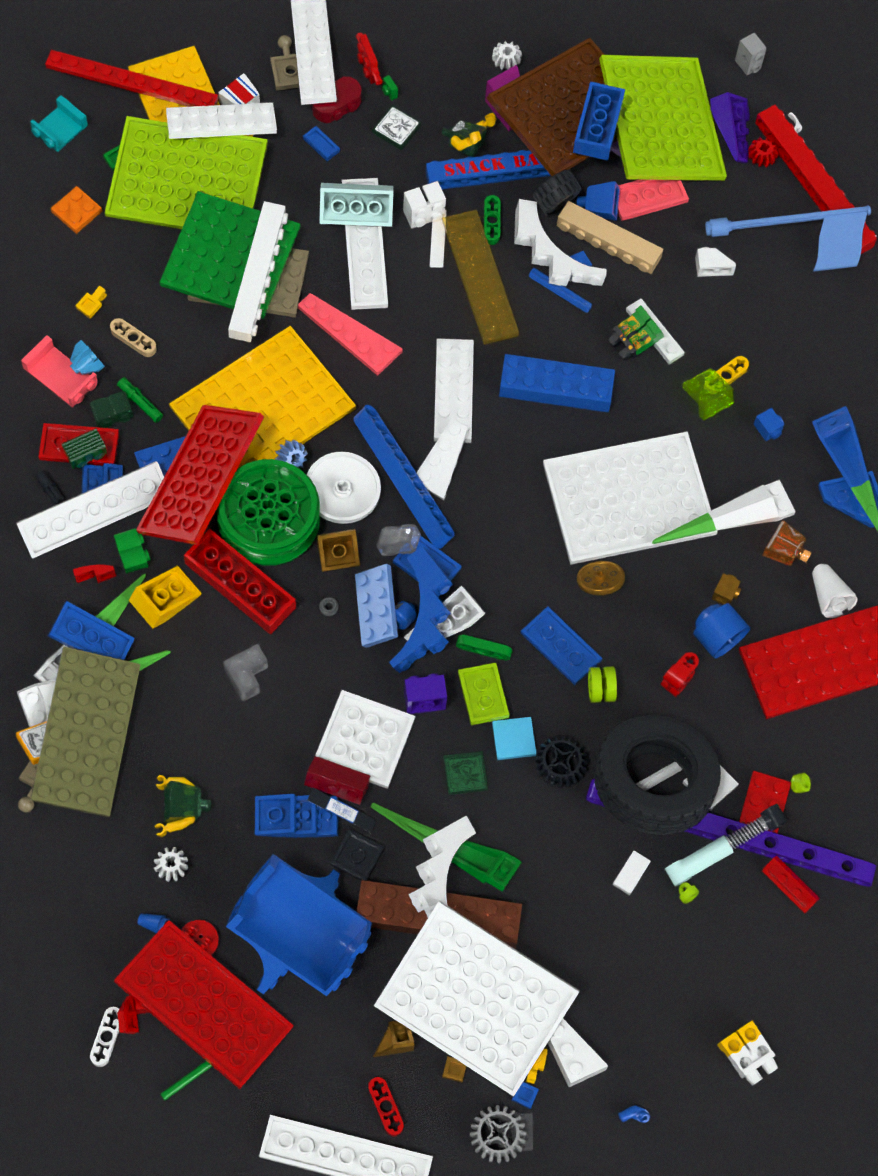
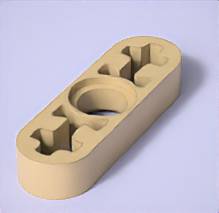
M117 318L110 323L112 335L141 355L151 357L156 353L155 341L123 319ZM116 326H117V327L122 326V330H121V329H117V330H116L115 327H116ZM131 334H136L138 339L130 341L128 337ZM144 345L147 347L151 345V349L147 348L145 350Z

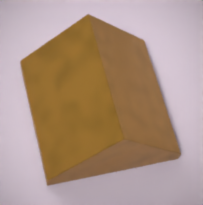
M355 529L317 535L322 572L360 566Z

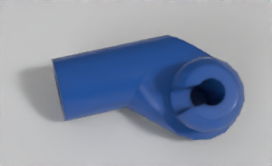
M633 1105L618 1113L622 1123L631 1118L642 1123H647L650 1120L649 1112L637 1105Z

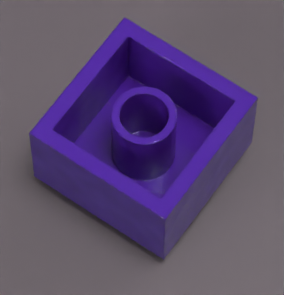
M430 674L427 677L411 676L405 679L404 697L408 714L446 710L447 692L444 675Z

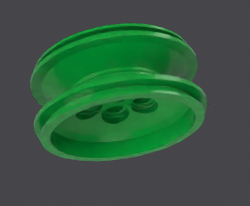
M274 459L256 460L239 467L216 509L218 528L222 539L251 563L257 565H279L296 559L311 546L317 536L320 525V501L316 487L311 479L298 467ZM268 489H273V490H275V491L272 492V493L266 492V490H268ZM251 496L257 497L255 500H249L248 498ZM283 499H288V500H290V502H288V503H283V502H281V501H282ZM250 513L255 515L252 518L246 517ZM285 516V517H287L288 519L285 520V521H282V520H280L279 518ZM263 524H269V525H271V526L268 527V528H263V527H262Z

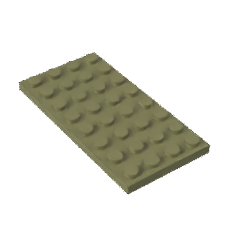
M62 648L30 801L105 817L110 816L141 664L73 648Z

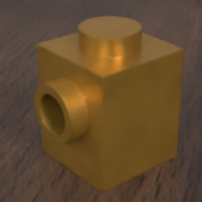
M723 573L714 591L712 600L723 605L731 604L733 598H738L741 591L738 587L741 581L737 580L733 575Z

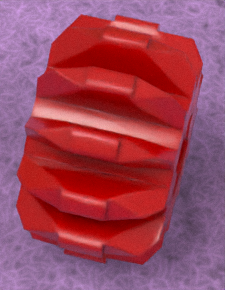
M759 137L758 140H753L749 146L748 157L752 159V164L758 163L759 167L764 165L767 168L769 164L773 165L778 157V146L774 145V140L769 142L768 138L763 140Z

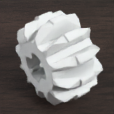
M506 41L504 44L498 43L497 47L493 49L492 60L495 62V67L500 66L501 71L504 68L508 70L521 63L522 52L519 50L518 45L513 46V41L510 44H507Z
M173 847L172 852H169L168 848H165V854L158 852L159 858L154 859V863L157 865L154 869L155 872H159V878L166 876V881L169 882L171 877L177 881L178 874L184 877L183 870H188V865L185 864L188 862V858L183 857L184 852L182 850L177 853L176 847ZM170 861L172 863V861H174L175 866L171 867L170 865V867H168L167 863Z

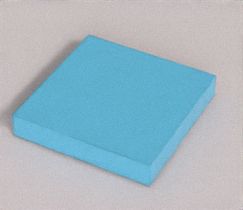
M531 717L492 721L497 760L536 756Z

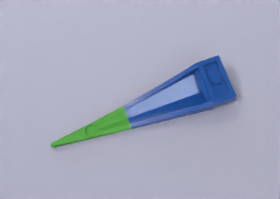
M844 406L812 421L822 444L878 531V510L859 438L847 407Z

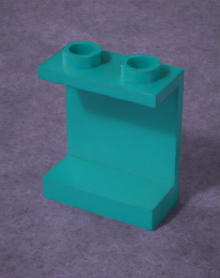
M62 95L56 99L57 108L39 124L33 119L30 121L31 131L34 136L40 137L44 140L47 147L53 148L57 152L88 126L86 115Z

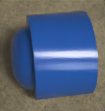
M729 603L724 605L714 604L708 606L698 615L693 635L709 654L716 659L736 646L750 631V626Z

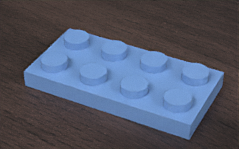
M384 564L355 574L362 646L367 648L397 638L391 565Z

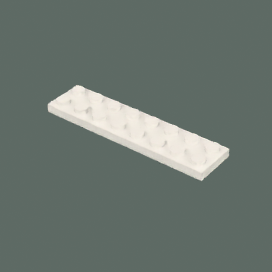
M291 0L301 105L337 102L326 0Z
M378 178L342 180V184L378 185ZM345 225L351 310L388 308L382 226Z
M155 461L17 522L16 524L31 558H35L149 507L164 478L158 462Z
M270 1115L259 1155L260 1158L330 1176H428L433 1156Z

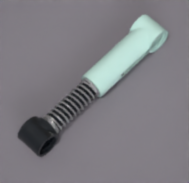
M775 804L760 813L761 816L757 818V821L754 820L753 823L750 822V825H744V828L741 827V830L738 829V832L735 831L732 835L729 834V837L723 835L684 859H680L666 867L665 870L674 886L676 887L686 882L695 874L734 853L733 850L736 849V846L739 847V844H745V841L748 842V839L751 840L755 835L758 836L757 834H761L760 832L773 831L787 823L788 820L779 805Z

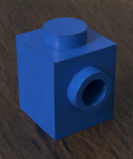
M770 408L756 416L754 426L765 441H768L771 438L774 440L782 434L784 422Z

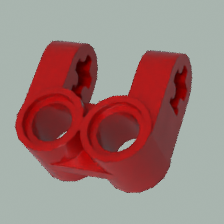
M692 652L685 653L665 673L660 685L674 697H677L692 680L699 664L698 656ZM692 659V660H693V665L690 664V663H687V660Z

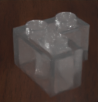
M256 644L223 661L224 670L242 701L260 693L259 684L254 675L268 668L267 659L260 646Z

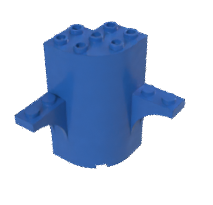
M272 854L250 881L243 896H240L226 927L251 944L260 955L264 967V975L259 982L257 990L262 994L268 989L272 990L277 984L279 976L283 977L289 970L327 996L332 990L336 991L343 978L349 977L353 970L351 966L356 960V955L358 953L362 954L368 946L367 940L372 933L370 932L372 922L335 897L334 891L339 885L337 881L340 873L334 869L326 877H312L297 871Z

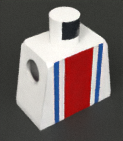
M244 73L219 92V102L222 105L260 103L258 91Z

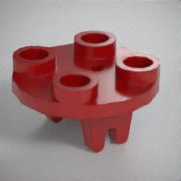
M194 920L182 927L181 931L194 942H198V945L210 955L215 953L219 937L217 930L211 923L205 920Z

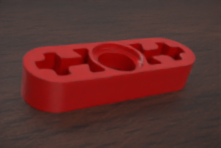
M375 1077L369 1082V1093L386 1133L390 1136H398L402 1133L404 1127L402 1118L386 1081L381 1077ZM378 1082L379 1085L383 1084L381 1092L384 1097L380 1098L378 1101L376 1100V1098H379V1093L377 1090L373 1091L372 1089L374 1088V1083ZM383 1101H389L392 1104L391 1111H381L380 1104ZM396 1113V1116L392 1118L395 1123L400 1124L397 1128L398 1130L389 1129L388 1127L391 1126L390 1119L385 1120L384 1117H389Z

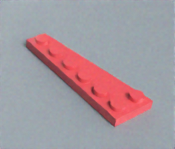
M311 293L298 304L300 311L377 376L403 351L398 345Z

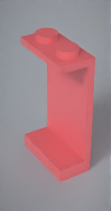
M47 335L21 360L24 370L72 408L76 404H80L89 391H93L98 383L97 375L94 372L91 375H82L80 372L76 374L70 367L72 364L70 359L54 347L53 340Z

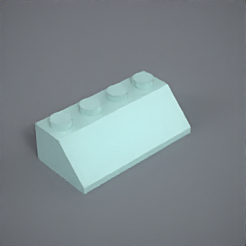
M321 183L320 224L392 226L393 186Z

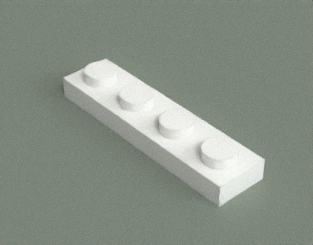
M642 299L626 308V312L631 316L636 312L635 309L641 305L660 328L665 337L653 345L668 364L684 356L685 352Z

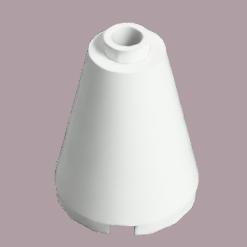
M819 564L814 568L812 576L821 613L826 618H834L843 615L842 611L845 609L851 610L857 603L856 594L829 565Z

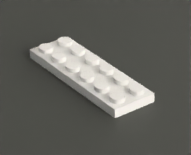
M273 103L166 108L169 139L277 133Z
M437 339L434 441L439 439L453 418L468 427L464 443H471L474 340Z

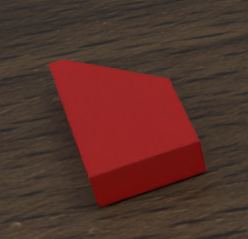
M127 996L117 1012L119 1031L126 1034L139 1033L135 1000L131 996Z

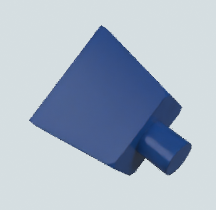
M616 181L589 186L586 196L577 197V205L585 207L586 210L604 219L617 220L620 187Z

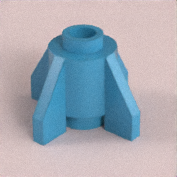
M82 340L75 345L70 359L72 363L70 367L76 374L79 372L82 375L99 372L105 367Z

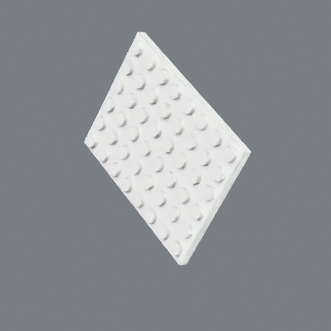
M688 432L543 460L544 470L570 565L717 535V531L652 544L654 539L711 511Z
M439 901L374 1006L514 1096L580 990Z

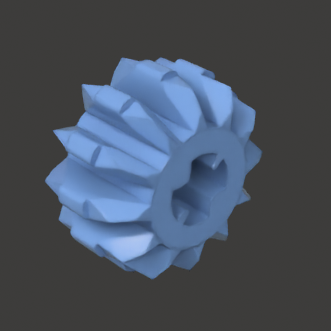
M285 440V445L279 444L281 449L276 451V454H278L275 458L276 460L290 463L296 467H303L302 463L307 461L305 456L308 454L303 444L296 440L291 442Z

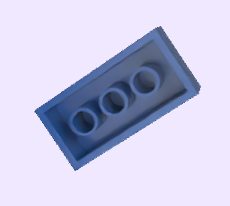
M590 81L574 142L573 153L608 160L623 104L625 89Z

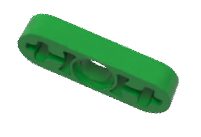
M495 195L487 196L484 201V241L489 245H495L500 240L501 202ZM490 202H494V211H490ZM489 217H495L497 219V222L489 223L487 219ZM491 229H494V238H490Z
M459 635L456 642V647L461 650L500 660H510L512 648L503 644L467 635Z

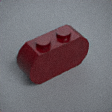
M347 76L336 80L337 102L312 104L314 117L320 122L331 123L334 120H339L343 115L355 111L361 104V86L357 80Z

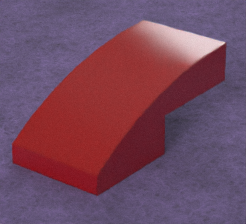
M89 565L73 569L77 583L96 577L98 583L116 577L114 567L110 565Z

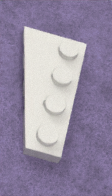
M453 418L417 471V475L426 489L442 500H445L454 468L456 467L468 432L467 426Z

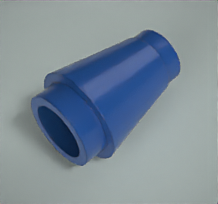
M141 913L138 918V925L157 933L169 918H166L165 915Z

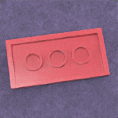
M640 179L618 185L620 187L618 214L621 221L688 203L689 200L681 180Z

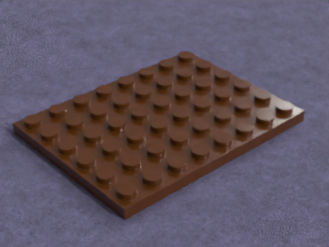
M591 38L584 40L491 92L486 98L551 176L561 171L569 170L590 157L573 153V148L590 81L605 85L599 60L601 55L605 54ZM615 131L613 143L616 142V141H618V140H617V136H616V131Z

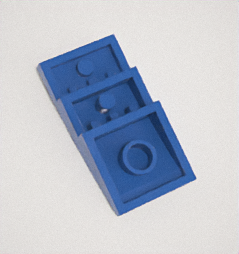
M309 795L255 796V836L335 837L338 836V816L308 801Z

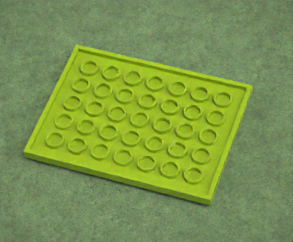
M601 55L599 60L605 85L625 89L623 104L616 127V136L626 179L724 181L727 175L698 58Z
M127 116L105 209V216L182 229L198 191L254 209L268 141L267 139L244 135L169 139L166 122Z

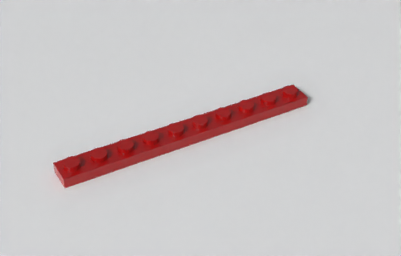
M55 50L50 51L45 63L48 69L188 107L214 106L219 99L218 95Z

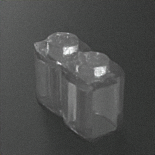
M405 524L400 527H384L381 530L376 546L381 555L393 556L398 553L410 554L416 551L421 533L416 525Z

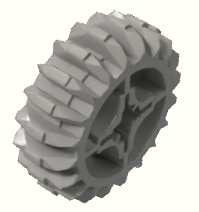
M496 1105L495 1112L492 1111L491 1107L487 1108L488 1114L483 1110L480 1111L482 1119L477 1116L474 1118L478 1124H471V1128L475 1131L470 1133V1137L477 1138L471 1141V1144L474 1146L479 1144L475 1152L479 1153L483 1150L481 1158L484 1159L488 1154L490 1155L489 1162L493 1161V1157H497V1163H501V1157L503 1156L505 1161L509 1162L508 1154L516 1158L517 1155L514 1150L521 1152L522 1147L518 1144L524 1145L526 1140L520 1137L527 1135L526 1131H520L525 1127V1123L518 1124L521 1116L513 1118L515 1110L508 1114V1107L504 1106L503 1112L499 1111V1105ZM500 1118L508 1121V1123L498 1125L491 1119ZM486 1123L491 1133L487 1137V1139L483 1141L481 1138V1129ZM513 1127L516 1138L513 1144L510 1145L506 1134ZM494 1130L497 1132L504 1131L502 1133L503 1139L499 1136L493 1137L495 1135ZM497 1143L505 1149L493 1150L488 1146Z

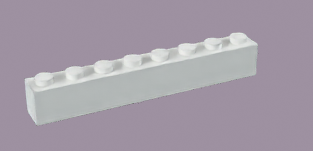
M265 201L263 203L229 325V338L251 342L252 336H256L258 328L256 321L261 318V303L264 304L267 293H264L265 288L270 286L271 277H269L270 271H274L275 267L274 255L278 256L280 247L278 241L282 240L284 234L282 226L288 220V214L283 205Z

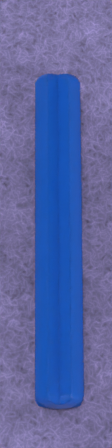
M536 268L530 271L529 277L582 311L588 313L591 310L592 303L565 286L549 284V276Z

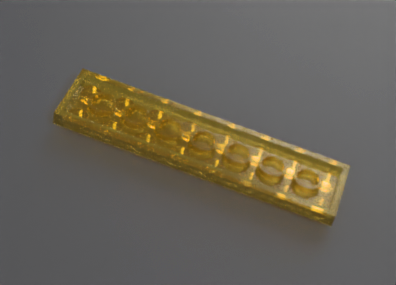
M477 210L442 218V223L483 344L519 336V331Z

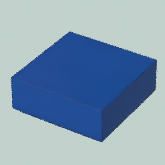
M522 1082L512 1101L531 1109L539 1089Z

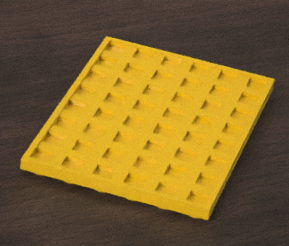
M291 326L169 403L170 408L188 431L202 405L261 413L264 419L239 467L256 460H276L275 458L278 456L276 451L281 449L279 444L285 445V440L290 442L296 440L304 444L356 409L355 403Z

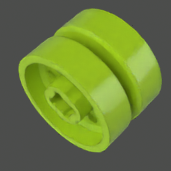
M614 666L603 667L602 674L600 667H589L588 690L591 703L601 702L602 694L605 702H616L617 681Z

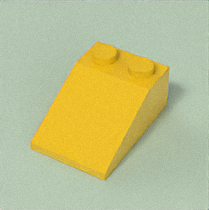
M176 566L137 586L129 601L153 629L168 621L201 596L202 593L180 567Z

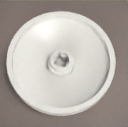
M334 452L324 455L313 463L307 473V476L311 479L318 492L320 501L319 516L328 521L341 524L357 522L368 516L378 503L381 490L379 476L374 467L359 455L349 452Z

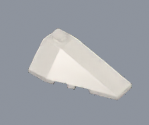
M461 586L443 602L451 614L448 615L444 622L436 626L447 638L471 627L485 612L470 593ZM413 629L404 637L407 641L409 640L413 632Z

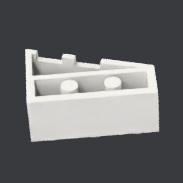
M562 1019L549 1039L548 1045L568 1087H571L606 1071L608 1065Z

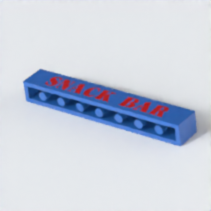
M530 150L426 163L427 183L430 184L438 181L441 189L551 176Z

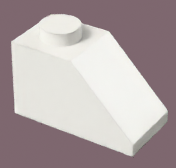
M709 247L697 249L695 256L697 277L734 274L735 262L719 250Z

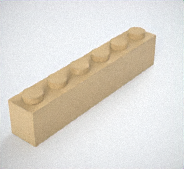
M570 201L567 202L558 216L557 226L562 231L569 232L578 239L585 240L591 243L592 246L607 251L608 254L622 259L627 264L638 267L643 272L652 274L662 257L663 248Z

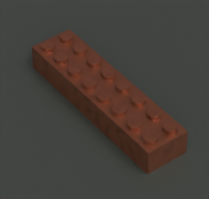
M361 881L357 913L372 922L371 928L418 935L428 919L424 910L417 911L408 895L418 888ZM446 893L447 905L516 949L522 904Z

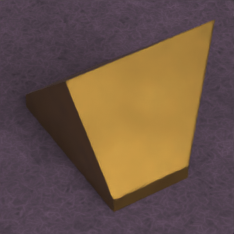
M398 1021L388 1022L389 1026L373 1057L414 1051L412 1031Z

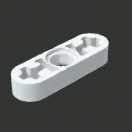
M110 1007L105 1011L94 1041L90 1059L97 1067L105 1066L110 1060L119 1033L118 1019H114L112 1026L116 1027L115 1030L108 1027L111 1022L108 1016L113 1015L114 1012L117 1014L119 1010L117 1007ZM105 1031L113 1034L112 1040L109 1042L101 1040V1035ZM98 1044H101L104 1047H109V1049L104 1048L103 1055L105 1059H100L97 1062L95 1054L100 1053L101 1047Z

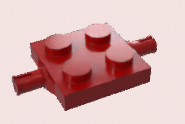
M358 33L356 34L359 42L357 44L359 54H357L358 62L363 64L365 78H368L371 84L376 83V85H380L383 81L378 71L376 56L367 35Z

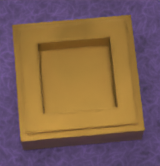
M447 1056L442 1078L462 1083L466 1065L455 1058Z

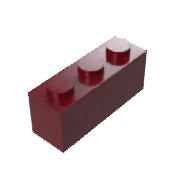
M315 756L307 771L304 785L360 805L368 789L371 776Z

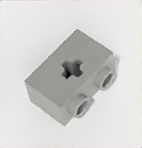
M755 33L740 40L735 61L746 75L752 72L756 73L761 69L766 46Z

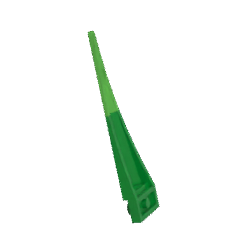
M371 804V808L421 842L438 831L380 805ZM467 840L461 844L451 861L483 884L487 882L502 892L522 863L504 851Z

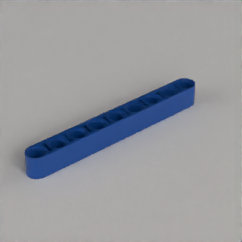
M365 405L353 418L356 426L431 543L439 549L443 548L455 535L452 527L378 412L371 405Z

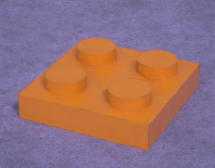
M78 186L51 207V212L76 234L103 212L102 207Z

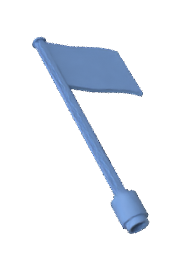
M867 205L865 207L734 222L728 221L727 217L706 221L705 229L707 236L718 237L727 236L730 231L735 229L823 220L819 235L818 259L813 272L857 267L862 249L863 227L866 216L871 214V207Z

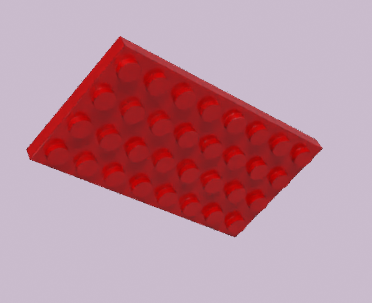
M202 405L136 531L142 535L198 545L264 416L258 412Z
M878 606L740 647L739 653L765 718L769 719L878 685Z
M170 920L166 922L114 979V982L239 1089L243 1087L294 1027L293 1024Z

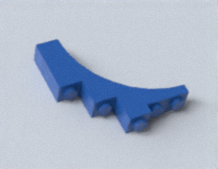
M423 546L407 557L414 568L419 582L420 608L416 625L409 640L389 662L399 673L409 669L415 660L422 658L426 654V651L430 650L435 654L442 651L445 645L449 643L436 625L444 622L448 615L451 614L439 596L448 592L453 583Z

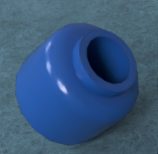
M399 601L395 605L397 629H407L417 618L415 606L406 601Z

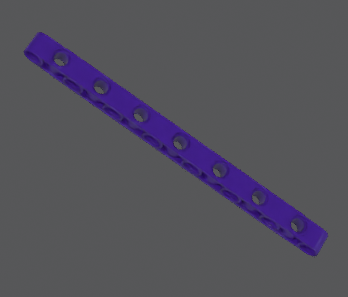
M592 779L586 800L605 807L597 794L598 790L595 787V779ZM707 813L698 824L684 832L714 841L723 835L729 837L726 833L727 829H731L735 833V831L738 832V829L741 830V827L744 828V825L747 826V824ZM770 831L760 832L761 834H757L758 836L755 835L751 840L748 839V842L745 841V844L742 843V845L739 844V847L736 846V848L772 859L777 855L785 863L861 886H872L876 865ZM764 841H770L773 844V848H768ZM803 853H809L812 859H805ZM843 864L849 866V872L842 869Z

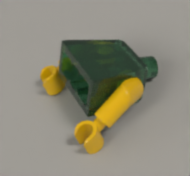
M487 114L485 116L486 121L482 120L477 124L462 120L458 121L454 127L445 124L442 135L449 137L448 145L472 157L485 142L487 126H494L496 121L495 114Z
M163 775L157 777L158 781H164L162 784H156L159 790H164V823H167L165 826L161 823L155 825L156 829L163 827L161 833H156L157 836L163 837L167 834V831L182 830L193 824L200 817L201 811H210L211 800L201 799V789L195 787L185 777H169L168 779Z

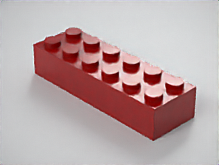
M211 529L202 536L198 545H193L184 554L185 564L270 635L296 609V599Z

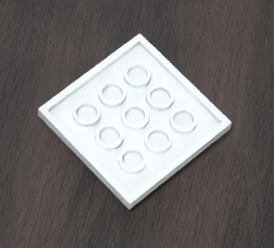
M342 690L315 756L370 775V783L388 789L415 716Z

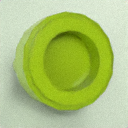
M799 773L792 777L791 789L794 793H804L810 790L811 782L806 773Z
M683 882L679 886V899L684 904H687L697 897L699 890L695 885L691 886L688 882Z

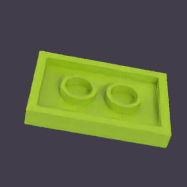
M496 663L458 670L471 725L509 718V711Z

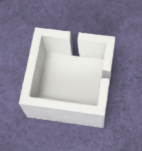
M438 181L422 187L428 201H425L419 187L404 192L403 212L411 228L422 227L432 221L437 222L445 215L446 198Z

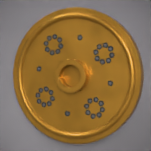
M608 561L589 563L583 566L577 574L578 586L586 593L593 595L611 594L619 590L625 581L623 569L619 565Z

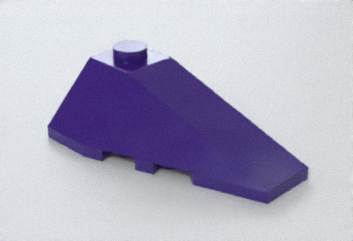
M729 92L711 98V112L734 160L748 163L746 135L749 134V129L746 128V123L750 119L747 98Z

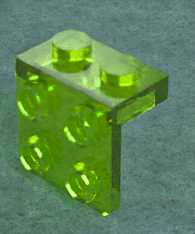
M707 369L682 384L683 389L698 403L699 417L703 421L734 404L733 388L713 369Z

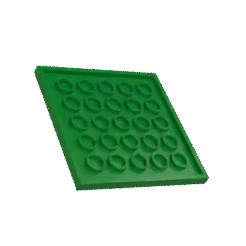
M198 191L162 275L160 286L234 309L261 211ZM287 220V223L282 226L284 234L282 240L278 241V245H280L278 256L274 255L275 267L274 271H270L269 277H271L270 286L265 288L264 293H267L264 304L261 303L260 307L262 309V319L266 315L300 229V223Z

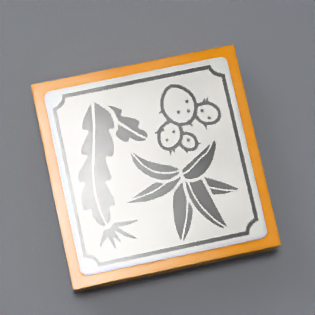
M47 721L16 732V738L33 765L39 761Z

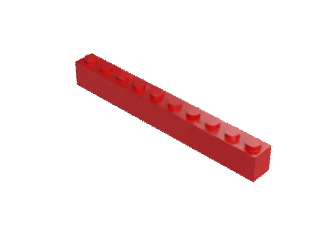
M773 105L758 113L755 124L764 136L768 138L769 142L774 140V145L778 146L777 152L821 211L855 208L847 200L844 192L835 184L833 177L829 176L825 171L823 164L816 159L814 152L806 146L804 139L797 134L792 123L787 121L782 110ZM866 222L864 223L861 254L872 249L877 240L874 231L869 229Z

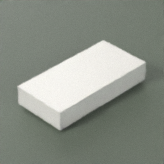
M633 851L613 885L630 895L651 861Z

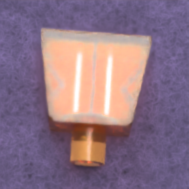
M782 520L767 544L763 556L792 566L796 558L806 563L812 553L802 548L806 537Z

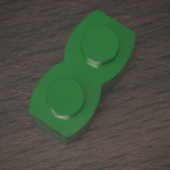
M136 528L114 535L126 574L148 567L147 561L150 560L147 549L143 550L141 544H144L142 534L137 533Z

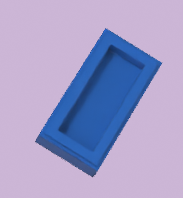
M317 126L303 135V140L326 161H329L340 152V148Z

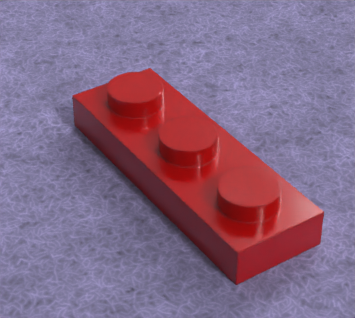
M777 855L762 870L804 913L808 912L820 899Z

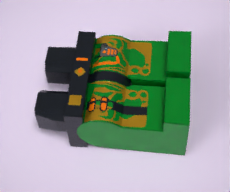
M641 305L635 309L636 312L622 321L618 326H615L613 328L614 333L608 337V341L614 348L623 342L625 346L618 353L624 361L631 356L636 358L640 353L665 337Z

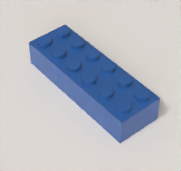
M505 354L499 397L609 412L615 370Z

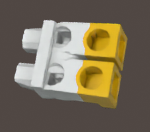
M753 1020L717 1044L731 1061L742 1079L745 1077L752 1086L763 1079L756 1070L760 1066L763 1067L768 1075L778 1069L773 1059L776 1055L771 1051Z

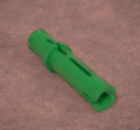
M126 377L118 381L117 386L126 393L127 398L130 401H134L155 423H158L163 418L164 414L145 398L138 387H134Z

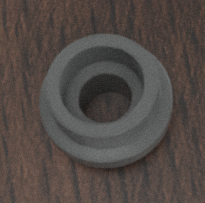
M330 597L324 598L319 604L320 612L325 616L335 615L338 611V602ZM330 605L332 609L327 610L325 607Z

